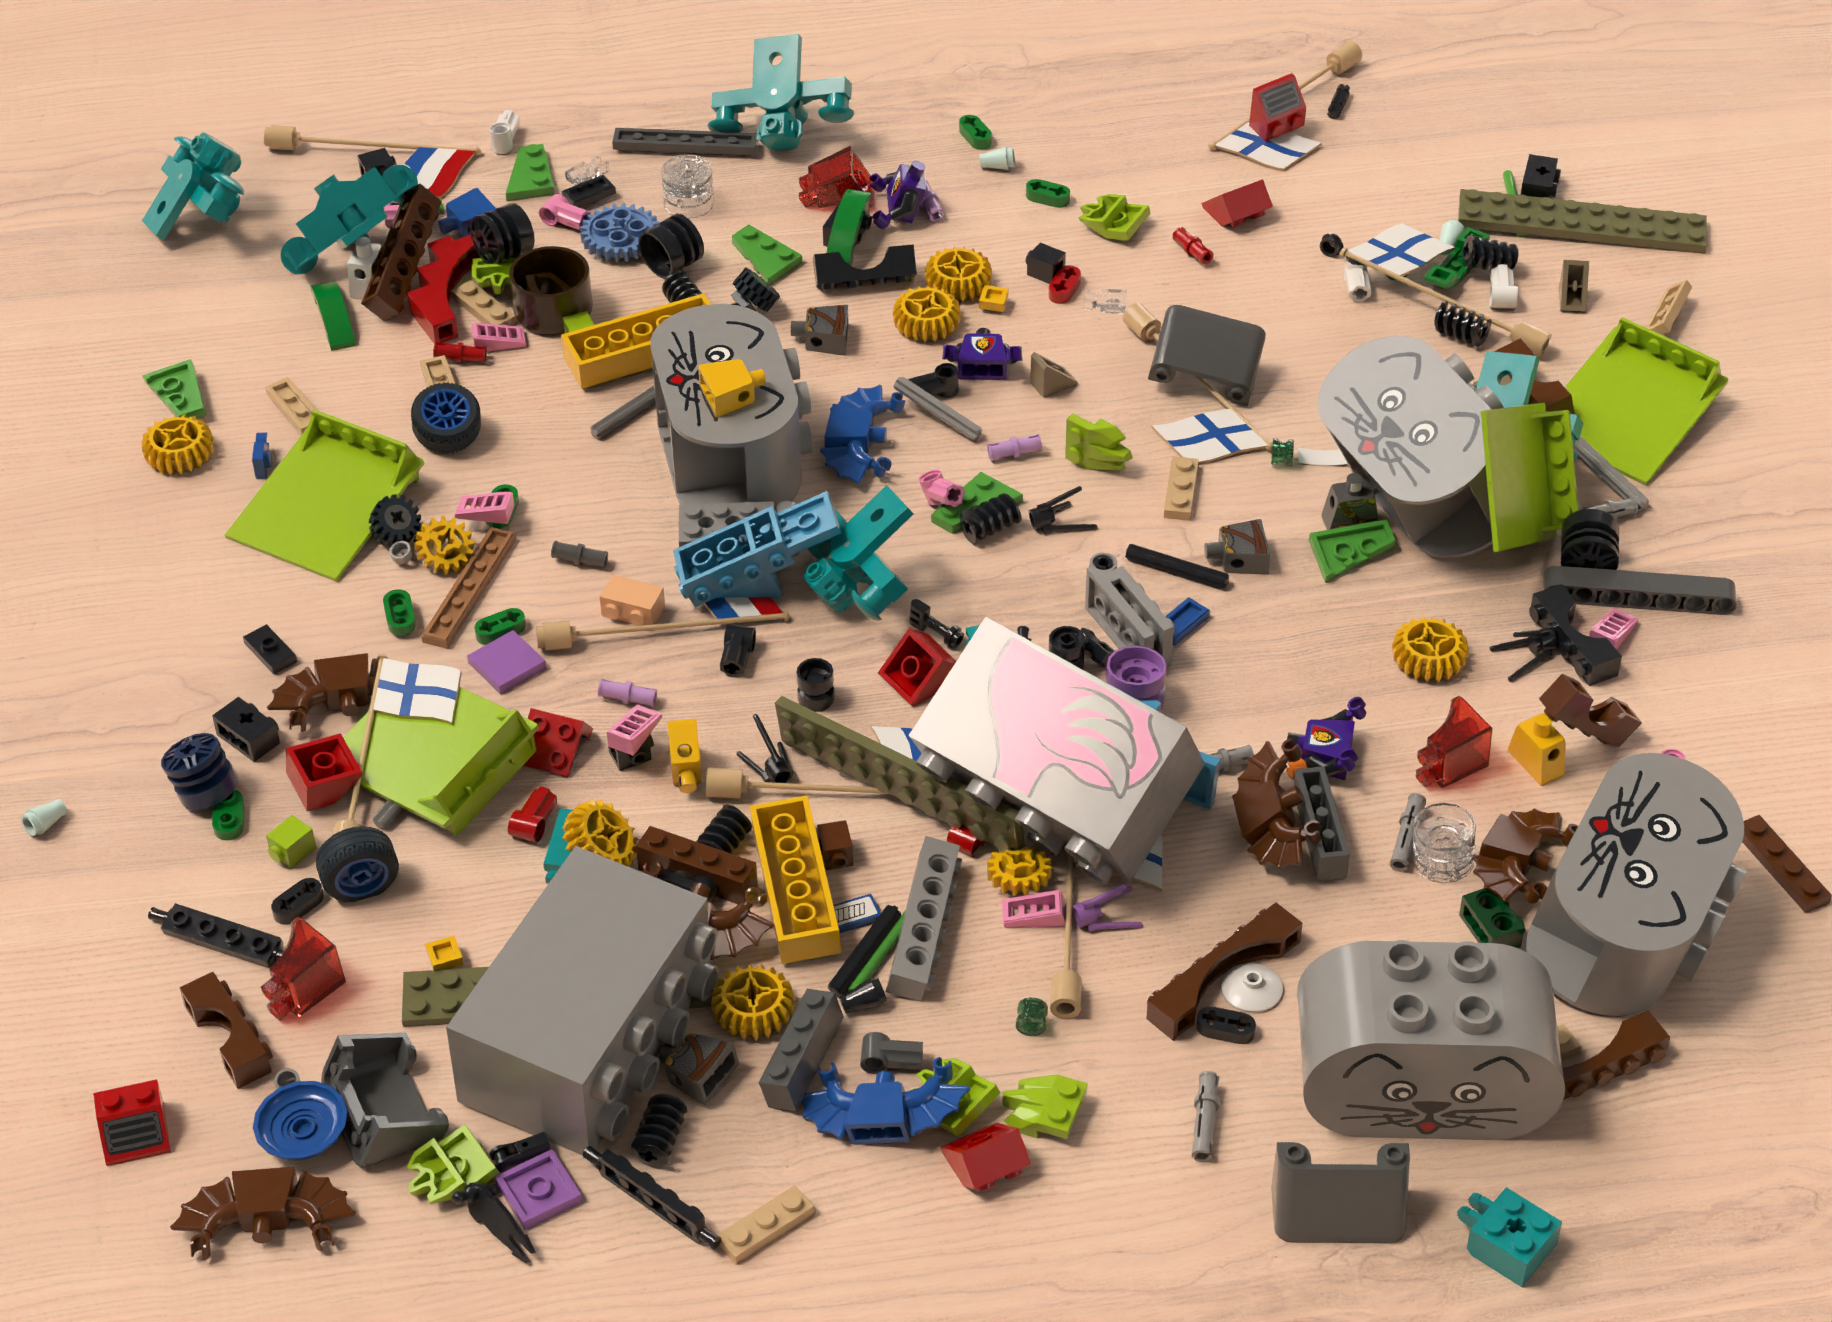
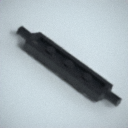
M177 903L168 912L152 907L148 913V919L162 923L161 930L166 935L269 969L277 961L294 966L297 961L296 953L283 950L281 937Z
M588 1146L583 1151V1158L594 1164L602 1177L698 1244L700 1241H703L713 1250L720 1245L721 1237L708 1229L705 1225V1217L697 1207L687 1205L680 1200L673 1190L664 1189L655 1182L650 1174L637 1170L626 1157L622 1155L617 1156L609 1149L601 1154L592 1146Z

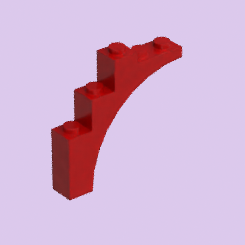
M449 235L427 243L430 263L417 268L420 288L407 292L410 313L434 344L435 342L444 343L458 337L456 317L449 307L452 296L451 290L472 269L473 259L481 258L473 245L471 235L457 240H453Z

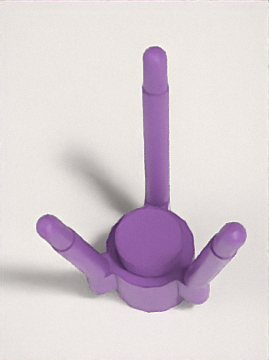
M1122 884L1099 896L1073 905V913L1078 927L1087 926L1089 932L1099 929L1142 927L1141 922L1098 923V919L1102 918L1100 905L1131 892L1132 886L1126 887L1125 884Z

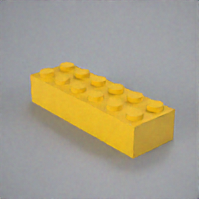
M703 293L562 334L563 358L581 389L653 368L650 343L655 329L664 320L678 312L711 303Z
M808 795L749 806L769 908L775 925L774 931L781 963L786 964L842 953L839 927Z

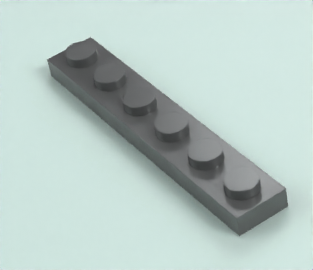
M615 128L612 145L613 150L747 156L755 155L758 140L757 133Z

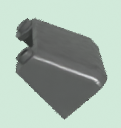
M1172 305L1165 312L1148 380L1168 383L1175 378L1177 371L1227 384L1225 391L1227 398L1235 403L1248 406L1266 333L1264 329L1255 324L1182 305Z
M406 1032L338 1035L324 1065L321 1082L332 1086L343 1096L348 1114L342 1135L354 1162L358 1166L373 1165L423 1146L432 1138H435L436 1141L440 1140L448 1130L449 1121L447 1115L440 1108H431L427 1112L412 1081L409 1071L412 1064L416 1061L417 1053Z
M1277 1142L1271 1186L1276 1235L1280 1239L1291 1243H1396L1400 1241L1405 1235L1410 1168L1409 1143H1389L1383 1145L1377 1153V1165L1311 1164L1310 1152L1304 1145L1295 1142Z

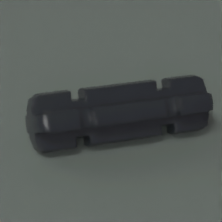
M1338 85L1328 107L1327 115L1330 118L1334 117L1336 119L1340 117L1350 94L1349 85Z

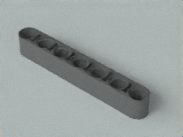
M1551 566L1543 573V590L1562 584L1578 605L1717 615L1730 614L1737 608L1735 583L1728 578Z

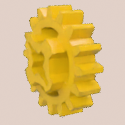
M441 516L440 522L431 518L430 526L423 523L421 526L422 532H417L416 534L417 541L415 542L414 550L419 551L417 559H425L423 566L425 568L430 565L434 566L433 573H437L439 568L443 569L444 575L448 574L450 568L457 573L459 571V564L465 567L468 563L467 558L470 559L474 551L471 549L474 548L475 541L469 540L472 536V531L464 532L465 523L456 525L455 517L450 522L446 521L445 516ZM448 539L446 547L441 551L443 543Z
M1024 843L1025 847L1021 850H1006L1004 852L999 850V853L992 852L991 859L987 860L988 881H992L993 888L1001 886V893L1003 894L1008 890L1012 891L1013 896H1016L1018 892L1028 895L1029 890H1033L1036 893L1040 892V886L1047 887L1048 879L1052 877L1051 858H1046L1045 850L1037 852L1036 845L1027 848L1026 843Z

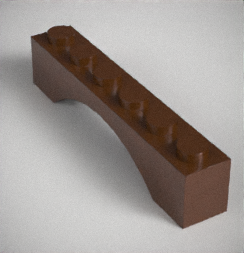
M1277 902L1268 909H1262L1247 925L1238 927L1231 937L1217 943L1210 953L1203 958L1199 957L1185 972L1175 975L1168 985L1161 990L1154 991L1147 1000L1146 1019L1171 1040H1175L1195 1024L1196 1011L1200 1000L1212 983L1236 965L1262 959L1281 958L1301 942L1303 923Z
M1649 1010L1622 1021L1614 1039L1599 1054L1585 1062L1563 1068L1565 1083L1563 1100L1570 1097H1578L1590 1088L1597 1085L1604 1086L1623 1074L1629 1075L1639 1067L1661 1061L1666 1056L1670 1036Z

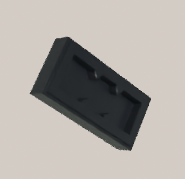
M603 174L565 189L561 193L570 205L581 208L616 194V187Z
M267 624L243 636L244 644L272 674L297 662L296 654Z

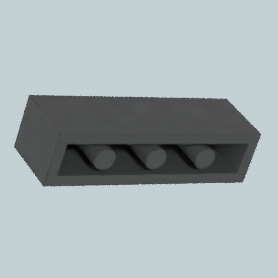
M1325 767L1295 769L1294 786H1297L1304 796V802L1296 805L1302 828L1311 820H1317L1323 828L1322 831H1315L1321 836L1319 843L1313 844L1306 838L1317 881L1347 878L1350 853Z
M806 989L758 1082L768 1107L797 1112L844 1018L835 992Z

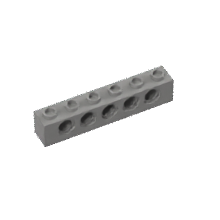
M925 836L885 992L921 1002L925 990L931 991L935 973H931L930 970L931 967L936 968L941 950L936 949L937 943L942 944L946 927L942 926L941 923L942 920H948L952 904L947 903V898H953L957 881L952 880L953 875L958 876L962 863V858L957 857L960 845Z

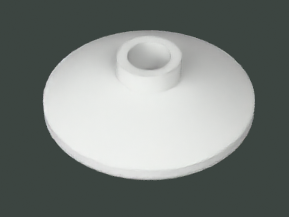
M1243 963L1232 967L1226 972L1222 979L1221 991L1226 1002L1233 1008L1245 1013H1262L1274 1008L1279 1003L1283 994V985L1277 973L1269 967L1257 963Z

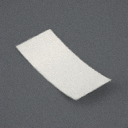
M1298 447V463L1321 466L1347 464L1340 450H1312Z

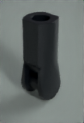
M541 1132L513 1143L498 1145L491 1149L489 1155L492 1160L496 1161L495 1167L499 1173H503L551 1149L545 1133Z

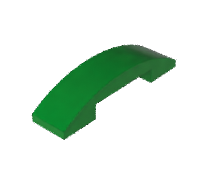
M847 189L834 219L826 253L840 252L842 258L851 266L854 258L853 249L863 216H866L872 195L869 192Z
M1467 227L1458 237L1455 250L1448 255L1440 266L1435 264L1424 276V281L1445 289L1455 287L1473 268L1472 261L1469 266L1463 265L1462 251L1467 236H1479L1482 239H1490V235Z
M334 280L310 285L325 327L331 351L356 346L349 316L337 282Z

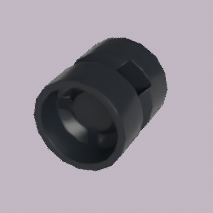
M1072 626L1057 627L1049 635V652L1084 670L1085 636L1083 632Z
M810 658L801 662L796 671L798 702L814 712L824 711L834 702L833 667L822 658Z

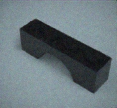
M914 244L888 247L882 262L870 269H857L850 266L842 258L840 252L814 254L813 256L816 287L822 286V290L837 289L839 284H847V288L861 287L862 282L871 281L872 285L887 284L886 280L896 279V283L910 282L911 277L917 275Z
M1560 584L1534 593L1531 607L1529 608L1532 620L1537 622L1541 628L1548 627L1554 631L1557 638V648L1561 655L1574 667L1577 675L1582 677L1589 686L1617 677L1622 659L1621 654L1607 638L1589 637L1579 633L1572 627L1571 623L1574 618L1576 601L1565 587Z

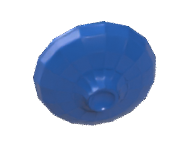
M297 1081L279 1087L263 1100L255 1112L253 1131L257 1143L268 1154L287 1161L307 1160L321 1155L336 1143L345 1129L348 1111L343 1096L332 1086L317 1081Z

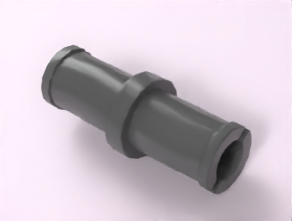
M554 541L551 557L574 561L575 565L581 566L583 563L605 568L608 561V551L586 548L584 544L580 543L576 546Z

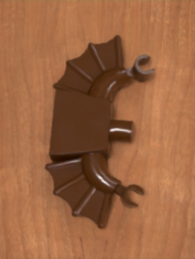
M368 653L314 660V674L309 667H306L298 674L286 676L285 682L280 687L272 690L274 698L267 706V709L295 710L289 715V730H292V727L295 725H300L301 732L306 730L309 710L314 705L325 702L329 710L342 709V713L345 716H354L359 712V707L368 704V697L372 696L379 662L376 658L372 659L369 674Z
M1287 739L1282 743L1281 748L1284 754L1280 758L1277 756L1271 743L1266 741L1257 754L1248 758L1249 762L1245 771L1237 778L1238 791L1232 795L1242 837L1251 845L1247 852L1256 855L1260 865L1273 864L1278 870L1291 864L1301 866L1303 864L1301 842L1308 838L1313 844L1319 843L1321 836L1315 831L1323 830L1320 822L1317 820L1307 822L1304 828L1293 827L1296 821L1292 808L1304 802V796L1297 786L1285 791L1279 785L1280 776L1287 768L1286 764L1288 762H1296L1302 756L1299 745H1295L1293 739Z
M1535 808L1529 812L1512 811L1509 816L1500 814L1483 840L1479 855L1475 854L1472 856L1476 864L1473 873L1482 879L1485 890L1494 892L1503 902H1507L1520 891L1522 893L1526 892L1525 898L1528 903L1535 904L1539 899H1543L1547 886L1542 882H1534L1530 885L1531 882L1526 877V874L1531 866L1547 872L1553 860V855L1539 850L1540 844L1543 842H1557L1558 839H1561L1568 846L1578 825L1569 824L1565 831H1560L1557 828L1561 816L1559 812L1546 813Z
M657 861V871L650 873V865L646 862L643 865V871L645 874L659 878L664 872V867L661 862ZM694 883L691 892L708 899L711 888L702 883ZM751 887L745 892L746 901L744 903L740 902L729 911H717L714 904L707 901L708 924L717 929V940L710 955V960L721 956L736 958L743 949L750 946H758L762 935L775 926L773 922L750 911L753 906L762 907L767 902L768 897L765 894H761L754 901V896L759 891L758 888Z
M294 1166L232 1171L234 1191L229 1177H225L215 1185L201 1187L194 1199L181 1204L182 1211L180 1217L170 1228L174 1231L201 1232L200 1235L191 1238L190 1250L191 1257L194 1256L195 1252L202 1250V1260L205 1261L211 1256L210 1239H214L218 1232L226 1226L240 1222L242 1231L253 1232V1241L268 1243L272 1240V1230L286 1229L289 1227L291 1219H296L308 1224L312 1230L316 1249L322 1251L320 1243L329 1240L333 1246L335 1245L331 1227L324 1225L325 1222L352 1217L356 1214V1211L352 1210L347 1204V1191L336 1189L331 1184L329 1177H314L306 1171H302L299 1180H297Z

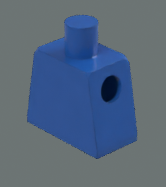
M474 188L446 204L447 218L438 221L439 229L442 234L455 231L461 238L471 235L470 224L474 216L484 214L487 211H494L496 207L478 188Z

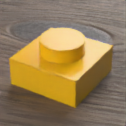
M984 285L979 299V309L1004 312L1009 297V288Z
M454 935L425 944L426 952L434 971L452 969L464 965L463 957Z

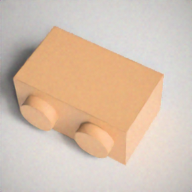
M617 575L611 576L599 596L601 616L637 626L656 624L665 608L664 587Z

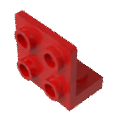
M530 708L527 719L537 723L539 729L533 734L536 752L523 766L568 777L580 738L590 739L593 728L581 720Z

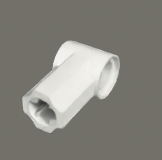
M505 110L503 114L499 115L497 122L489 128L492 151L496 154H506L513 150L512 140L520 124V117L513 110Z
M1346 256L1343 278L1347 283L1349 298H1352L1354 302H1363L1371 296L1367 266Z
M1500 264L1496 268L1491 269L1490 308L1516 309L1518 288L1514 286L1513 270L1509 269L1507 265Z

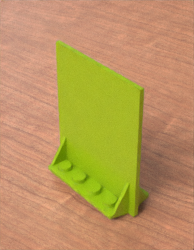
M1621 317L1617 327L1612 329L1565 388L1572 395L1575 415H1578L1583 422L1580 437L1584 438L1622 475L1646 486L1728 384L1729 378L1721 375V367L1718 360Z
M1536 403L1481 411L1493 552L1557 538V529H1562V523L1567 516L1575 511H1579L1569 410L1546 412L1545 403Z
M313 409L307 429L225 533V537L337 582L374 533V531L370 532L369 527L371 524L368 522L376 504L383 497L388 496L390 498L394 494H397V499H399L410 483H417L419 481V471L425 464L424 460L417 457L408 445Z
M459 687L453 725L437 720L399 718L375 712L360 786L442 828L448 829L452 835L457 837L536 752L533 734L539 727L537 723L521 716L518 710L513 709L510 711L462 687ZM369 711L343 737L358 764Z

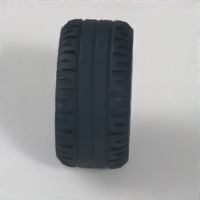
M443 382L426 387L417 395L411 407L413 433L424 447L431 451L434 450V452H443L445 454L465 449L475 441L481 428V412L476 397L465 387L454 383Z
M358 826L339 831L322 844L316 855V868L323 889L332 898L344 902H356L380 895L392 885L399 870L398 859L390 838L383 831L372 827Z

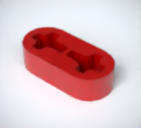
M1068 265L1059 269L1049 284L1048 297L1051 302L1063 304L1071 299L1081 283V271L1078 267Z

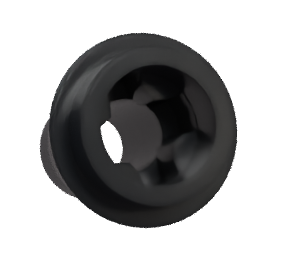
M869 978L845 995L839 997L845 1014L881 1007V1003L887 1001L878 978L872 981Z

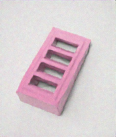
M471 323L474 346L487 347V352L526 347L523 327Z
M513 492L462 496L455 512V518L508 524L514 508ZM466 505L471 506L470 509H465Z
M1613 608L1592 628L1589 637L1607 638L1617 650L1638 624L1639 619Z
M636 705L608 731V747L634 756L662 719V714Z
M1061 890L1002 899L1004 927H1060L1066 925V902ZM1013 908L1019 909V915L1014 916ZM1026 908H1030L1031 913L1026 914ZM1038 908H1043V911L1038 912Z

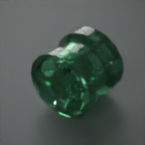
M1273 438L1271 465H1277L1280 462L1285 463L1287 466H1292L1294 440L1288 439L1286 442H1281L1279 439Z
M1032 997L1020 1000L1017 1006V1031L1027 1036L1043 1034L1047 1024L1045 1018L1048 1015V1005L1046 1002Z

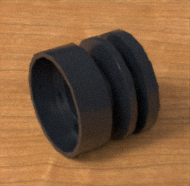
M509 203L496 208L494 211L479 214L471 220L470 233L473 245L478 255L487 264H499L508 261L511 257H518L534 248L535 238L531 221L526 212L516 203Z
M676 213L660 222L659 225H655L641 233L638 239L639 250L646 265L654 274L664 279L676 271L683 270V267L693 264L704 255V243L698 229L683 214Z
M1583 509L1567 516L1562 523L1561 566L1617 570L1619 565V525L1617 520L1608 512L1599 509Z

